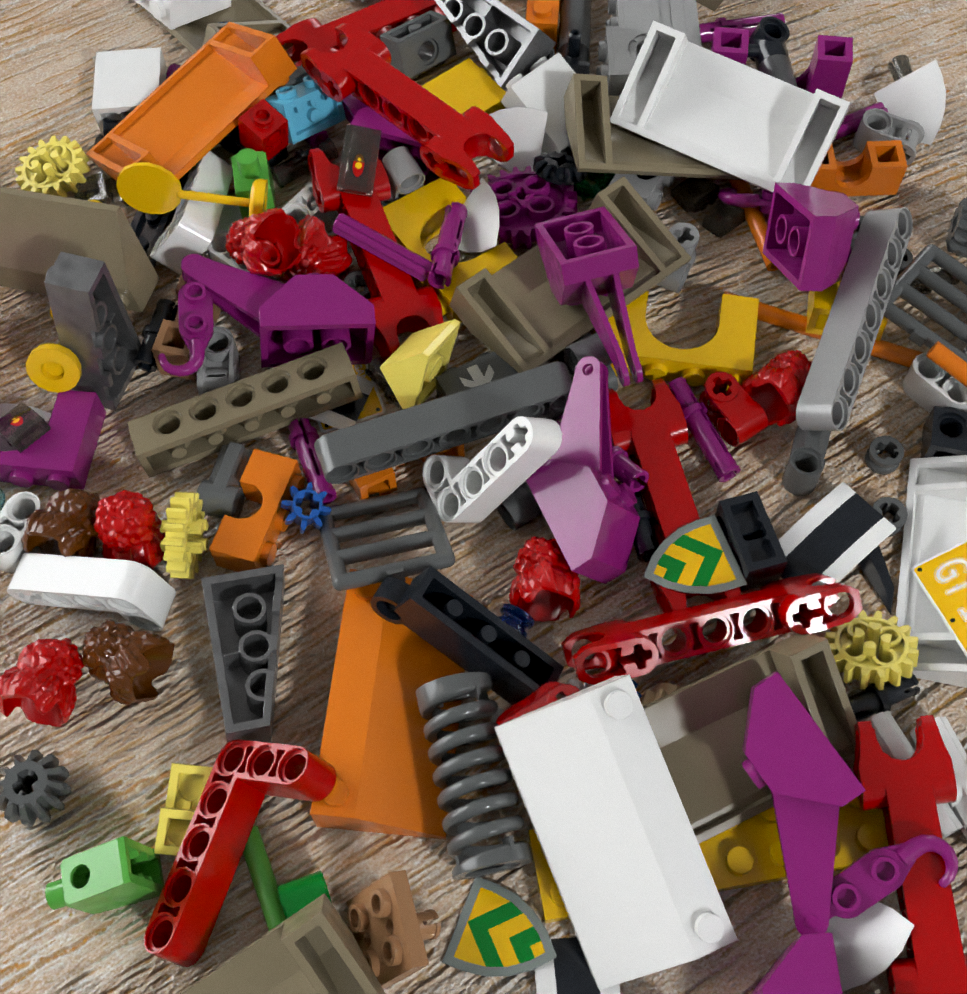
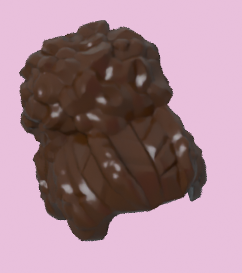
M73 488L54 493L49 498L45 509L35 510L28 517L27 527L22 537L23 550L29 553L38 546L42 554L63 555L64 557H93L96 549V536L98 535L94 531L93 524L96 521L95 512L98 502L101 500L99 494H89L86 491Z
M106 620L99 627L94 626L90 631L86 632L84 638L85 646L82 652L83 665L89 668V674L93 678L104 681L105 684L109 685L110 696L113 697L114 701L123 705H130L134 702H148L158 697L159 693L152 686V681L166 674L170 668L175 646L173 642H170L167 638L160 637L158 634L141 630L134 631L130 625L112 620Z

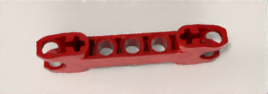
M383 0L324 25L315 18L303 20L278 34L276 38L281 45L293 43L294 46L286 50V53L293 62L298 61L295 63V66L299 67L302 65L300 53L307 48H315L325 53H335L341 50L336 42L337 34L334 28L342 23H348L366 30L380 39L381 34L430 10L442 15L445 14L434 0ZM451 23L452 32L457 31L456 26Z
M342 23L334 28L337 34L336 42L341 50L335 53H325L315 48H307L300 53L302 67L323 93L337 102H341L350 94L420 143L422 146L419 152L423 162L443 180L454 183L464 189L474 190L481 183L479 182L480 171L472 160L473 158L487 156L499 162H508L514 157L513 141L492 116L476 106H471L463 114L456 111L390 65L392 58L387 46L379 38L366 30L348 23Z
M365 140L354 141L355 149L353 150V156L361 152L366 158V169L360 178H355L352 175L351 166L339 167L331 163L319 148L310 149L308 164L313 196L319 211L326 213L337 210L338 214L344 213L397 243L381 205V201L389 200L391 196L389 179L381 160L374 153L370 145ZM361 153L355 156L354 161L365 163ZM350 242L371 298L367 300L374 304L376 321L374 345L386 361L400 345L399 334L403 332L414 333L444 323L442 306L433 286L426 285L416 288L411 275Z
M662 378L652 380V388L650 389L651 406L643 410H634L625 406L619 399L617 392L613 388L608 389L612 446H619L624 449L628 456H630L631 461L649 473L647 483L639 477L637 480L644 486L641 489V493L647 510L653 514L655 520L653 529L659 546L678 528L700 519L675 446L688 443L687 423L680 403ZM650 581L656 602L663 613L687 608L686 600L695 595L707 596L715 601L741 595L740 587L712 594H690L664 588ZM672 628L675 634H677V629Z
M811 573L772 581L765 584L758 591L631 622L621 619L600 623L571 633L561 643L565 663L567 666L575 668L578 680L595 685L614 676L630 675L631 678L643 676L650 673L656 665L789 632L805 635L824 631L852 621L863 609L859 589L844 583H836V579L827 575ZM822 581L825 584L812 586L813 583ZM846 592L849 597V606L846 611L841 614L831 613L829 609L839 599L838 593ZM755 608L756 616L754 620L744 626V615L748 610ZM716 618L715 630L711 634L703 635L704 624L708 620ZM671 628H676V639L671 644L662 645L664 633ZM587 639L592 642L581 647L572 656V648L577 641ZM594 653L592 658L586 659L589 655ZM604 668L601 673L596 675H590L585 672L588 669Z
M925 715L916 719L915 753L906 760L891 758L882 751L871 721L857 722L854 725L855 759L853 774L866 790L857 796L861 810L882 809L888 846L905 843L910 838L922 834L935 835L942 838L936 804L955 803L957 800V786L952 758L945 747L934 716ZM926 852L917 858L903 884L896 889L900 914L913 923L914 927L905 944L907 958H895L886 969L890 994H967V953L963 952L951 883L946 888H942L939 885V880L945 874V861L942 856L935 852Z

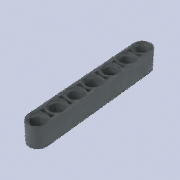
M549 363L327 433L316 440L314 448L326 481L331 484L344 483L500 433L516 417L546 418L562 413L565 410L573 378L565 363Z

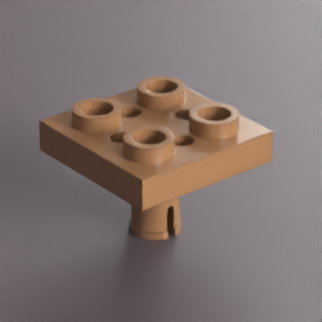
M406 870L389 872L346 901L349 928L354 933L355 940L383 990L429 965L423 940L437 939L441 931V923L427 924V921L439 918L433 909L416 913Z

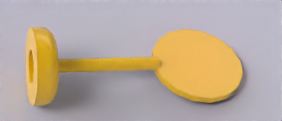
M138 162L125 166L117 177L116 187L119 196L129 206L148 214H165L173 211L180 204L181 199L249 207V216L267 211L268 179H256L252 183L250 198L182 190L180 181L172 172L160 165L149 162Z
M50 307V316H51V318L53 319V315H52V311H51V307ZM41 344L31 351L26 361V372L30 380L38 387L50 392L60 393L71 390L77 385L82 374L81 363L78 357L69 348L60 344Z

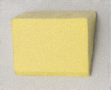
M452 319L412 333L379 367L402 409L424 403L435 391V377L447 370L461 324L460 321Z

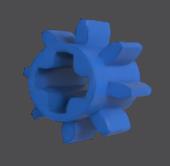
M309 482L306 489L301 491L295 486H291L290 495L293 501L283 500L281 503V508L290 510V514L285 519V524L288 525L295 522L297 525H300V534H303L306 527L312 524L319 530L323 526L319 515L327 516L331 513V508L323 506L322 502L326 498L327 492L323 491L318 494L312 490V482ZM303 501L310 502L312 510L309 516L302 514L300 506Z

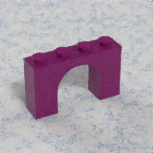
M715 27L711 51L746 65L749 29ZM818 35L810 65L803 74L795 78L797 87L813 94L816 89H819L842 99L853 64V37Z
M75 390L58 393L50 421L43 434L33 443L23 448L12 451H0V482L12 483L23 488L39 485L48 486L57 491H65L69 488L84 490L106 416V410L97 393Z

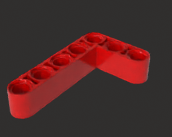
M241 739L228 742L217 756L144 935L146 951L181 967L194 965L206 949L265 795L312 802L321 801L330 794L335 786L337 776L334 767L306 748L297 745Z

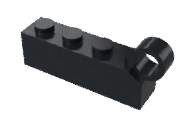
M429 566L416 576L410 585L397 578H385L370 601L371 607L380 617L394 624H404L465 671L490 674L493 683L491 690L511 705L525 699L541 685L547 682H557L564 669V666L432 566Z

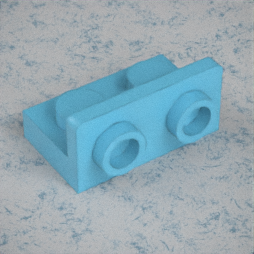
M309 75L303 78V82L295 86L288 85L278 88L275 91L276 94L265 99L288 120V139L290 144L300 142L346 120L342 101L337 102L323 93Z

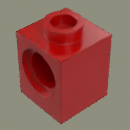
M265 99L259 101L238 118L240 143L245 148L253 149L256 152H266L268 161L289 145L288 120Z

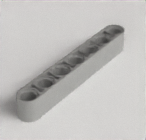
M907 207L870 210L866 212L797 403L796 420L799 428L802 430L842 431L848 423L911 237L913 221L910 210Z

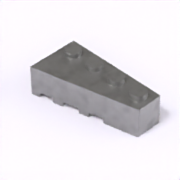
M434 0L450 22L462 34V38L478 55V59L484 67L494 76V80L500 88L506 92L508 89L505 86L513 77L519 73L523 76L530 73L531 66L544 56L547 58L556 44L543 31L498 0Z
M60 252L54 265L48 269L44 284L60 345L69 348L81 363L82 374L77 385L72 390L96 392L104 408L116 410L137 367L133 361L138 354L141 343L105 261Z
M284 564L201 578L227 743L236 739L272 743L285 591Z

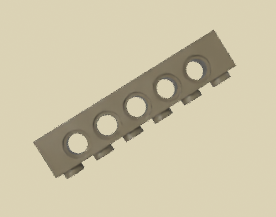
M341 342L156 412L146 414L127 422L136 457L150 478L220 452L222 445H227L229 442L241 444L289 426L295 419H298L299 422L301 421L300 418H310L363 398V394L348 354Z

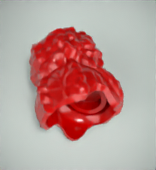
M282 208L267 209L263 213L252 214L244 219H239L232 223L229 233L226 235L227 243L225 248L230 257L235 259L238 265H246V269L251 274L281 278L294 264H298L302 257V252L296 246L299 227L293 216L285 214Z
M307 214L297 224L299 234L296 246L302 252L300 262L288 269L279 280L286 284L295 275H307L309 273L339 276L340 273L352 264V257L347 250V240L339 235L329 236L325 230L324 222L315 216Z
M789 350L778 354L770 359V362L766 363L765 367H762L742 382V388L765 411L768 418V426L776 424L780 427L785 424H791L796 420L797 403L812 361H809L800 350Z
M123 489L115 495L105 497L98 502L95 512L96 521L93 525L94 531L98 533V539L103 542V558L135 561L154 570V567L163 561L165 552H162L160 543L165 538V533L160 531L162 520L157 516L156 511L153 510V504L150 499L143 497L138 492Z
M533 536L531 539L526 540L523 548L519 550L513 565L517 576L512 580L509 602L512 610L525 620L539 622L557 621L567 610L569 618H573L581 605L580 578L578 573L571 571L556 539L547 540L544 537L538 538Z
M38 639L23 648L19 654L16 667L6 670L0 678V712L4 716L8 717L15 707H21L26 719L37 724L60 727L61 724L68 722L77 700L75 683L82 677V668L84 667L83 657L78 653V647L72 644L71 639Z

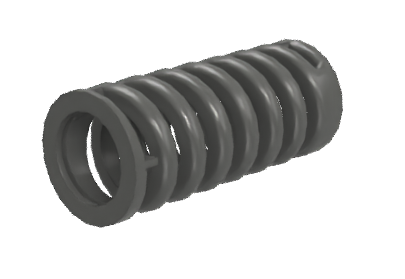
M466 672L444 676L423 684L415 691L420 716L428 721L423 729L425 739L433 743L428 750L429 761L439 766L432 775L433 781L437 787L444 789L437 798L438 806L441 810L449 812L442 821L443 831L451 836H455L447 845L448 855L456 860V866L452 870L454 880L489 876L516 869L532 862L529 843L524 840L514 842L513 836L503 838V844L471 846L492 836L521 829L524 825L521 816H510L486 822H465L489 811L515 806L519 800L515 792H504L479 799H458L478 789L495 787L511 782L513 779L511 770L501 768L473 776H452L468 767L487 765L506 758L501 745L483 747L463 754L447 753L460 745L475 744L497 738L494 727L498 726L496 722L477 724L457 731L442 730L453 723L480 720L497 712V702L490 700L487 693L493 687L491 675L484 672ZM477 698V701L461 704L448 710L441 709L444 707L443 703Z

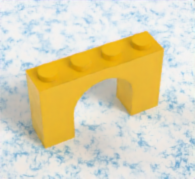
M439 178L384 206L383 209L397 243L431 261V255L425 250L426 244L440 233L447 205L449 204L452 207V202L464 204L466 196L456 184ZM505 242L471 260L459 262L453 269L452 281L449 287L444 285V289L433 287L442 306V316L445 315L448 320L456 319L462 322L449 306L456 287L484 268L493 275L518 258ZM413 277L417 287L430 285L428 278L425 281H420Z
M649 290L626 306L636 351L642 367L643 378L649 380L662 378L665 381H672L676 378L684 377L689 386H704L711 374L726 372L735 377L742 387V382L752 375L759 298L722 294L717 314L715 336L706 344L692 349H678L667 346L651 334L646 324ZM612 316L608 321L626 362L615 319ZM626 362V365H627V368H628V372H629V376H632V374H631V372H630V369H629V367H628V364H627V362ZM611 363L610 365H611L612 369L614 370L615 375L618 376L617 373H616V370H615V368H614L613 363Z

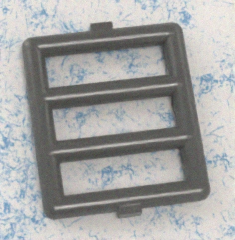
M928 244L897 276L884 317L910 334L908 339L919 347L924 344L931 348L939 341L967 362V346L963 351H960L893 304L898 297L902 298L967 344V324L910 286L917 279L967 314V295L926 268L932 261L967 285V267L937 246Z
M426 487L381 496L379 493L370 494L369 498L330 506V515H319L323 524L319 529L332 585L337 591L381 583L385 578L389 577L405 582V577L420 574L429 566L439 570L451 567L455 563L452 547L436 506L432 502ZM418 504L420 508L419 510L335 527L334 521ZM426 524L428 530L341 549L339 544ZM431 546H434L436 552L430 555L348 573L345 565Z

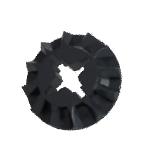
M544 152L534 158L533 171L549 183L573 185L587 178L588 172H577L574 157L567 155L566 152Z

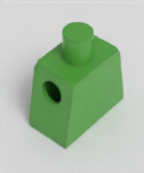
M250 148L240 150L237 155L231 157L236 197L250 198L252 183L256 179H268L267 209L277 208L274 183L266 152H256ZM239 206L242 219L249 217V207Z
M125 836L113 839L63 859L60 864L62 879L48 883L45 888V896L48 905L53 910L67 906L90 914H99L160 897L164 887L160 854H155L153 848Z

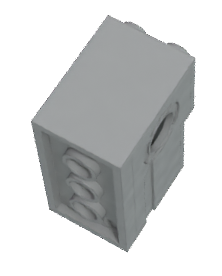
M608 0V15H612V17H610V20H606L605 41H599L598 59L599 62H603V65L597 66L596 75L607 76L608 95L620 96L653 20L685 33L688 42L702 47L696 0Z

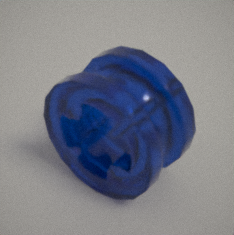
M503 604L500 608L502 616L498 617L526 638L527 633L525 630L533 627L534 619L526 611L515 605Z

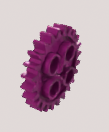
M515 166L512 169V173H507L501 169L499 177L491 174L487 175L488 184L496 195L499 207L500 227L497 239L499 245L503 242L506 244L512 243L513 250H516L520 243H525V246L531 249L532 242L537 241L534 224L578 213L577 191H574V185L549 183L535 172H532L531 166H527L524 171H519Z

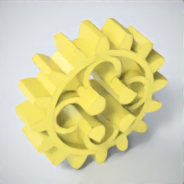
M55 135L51 136L48 143L40 139L38 141L39 147L34 149L29 146L27 150L30 154L27 157L20 156L19 160L23 166L15 168V172L18 174L15 180L21 189L26 191L67 197V192L69 191L78 192L76 184L85 183L87 180L83 173L90 171V167L87 164L89 158L76 140L71 142L67 136L62 137L60 141Z
M175 492V496L170 498V508L166 509L167 520H162L160 531L165 533V538L161 540L160 547L162 552H165L163 561H167L166 572L170 573V578L194 579L195 573L199 571L198 561L202 562L203 550L207 551L209 541L208 538H203V533L208 530L209 525L207 519H204L205 511H201L203 501L199 499V493Z
M862 610L858 614V618L833 627L830 632H826L825 638L828 639L839 673L844 672L843 682L848 684L856 679L860 681V689L864 690L868 683H875V686L880 691L884 689V682L889 681L892 685L898 687L900 686L901 676L910 679L913 667H917L919 650L917 649L918 637L910 636L911 627L909 625L898 627V617L896 616L885 620L882 619L881 611H876L873 617H868L866 612Z

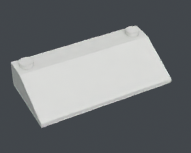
M653 20L610 117V123L773 193L775 182L798 183L811 186L846 116L850 102L819 89H816L814 94L688 42L685 33Z
M967 455L910 459L906 498L908 516L904 523L896 607L897 626L909 625L911 627L910 636L918 637L917 667H913V674L916 678L967 688V657L910 571L912 566L967 540Z
M630 675L614 676L494 727L573 929L599 990L697 960L738 940Z

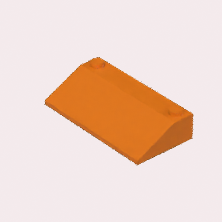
M228 22L94 145L86 155L116 182L118 174L125 166L138 162L160 165L172 172L180 180L238 125V118L262 99H266L274 90L285 86L290 80L289 76L297 70V67L275 35Z
M350 569L349 572H353V571H357V570H356V569ZM405 577V582L410 585L413 579ZM381 583L346 590L319 755L321 759L334 767L337 778L335 786L326 798L321 801L312 802L310 815L315 825L322 828L446 840L447 833L443 831L442 821L449 812L441 810L438 806L437 798L444 789L437 787L433 781L432 775L439 766L429 761L428 750L433 743L425 739L423 729L428 721L420 716L415 691L423 684L453 674L465 673V670L404 624L391 623L380 617L373 610L370 601ZM462 700L443 703L444 707L441 709L448 710L461 705ZM459 723L450 724L442 730L457 731L459 730ZM457 747L453 748L452 750L448 751L447 753H454V754H456V748H457Z

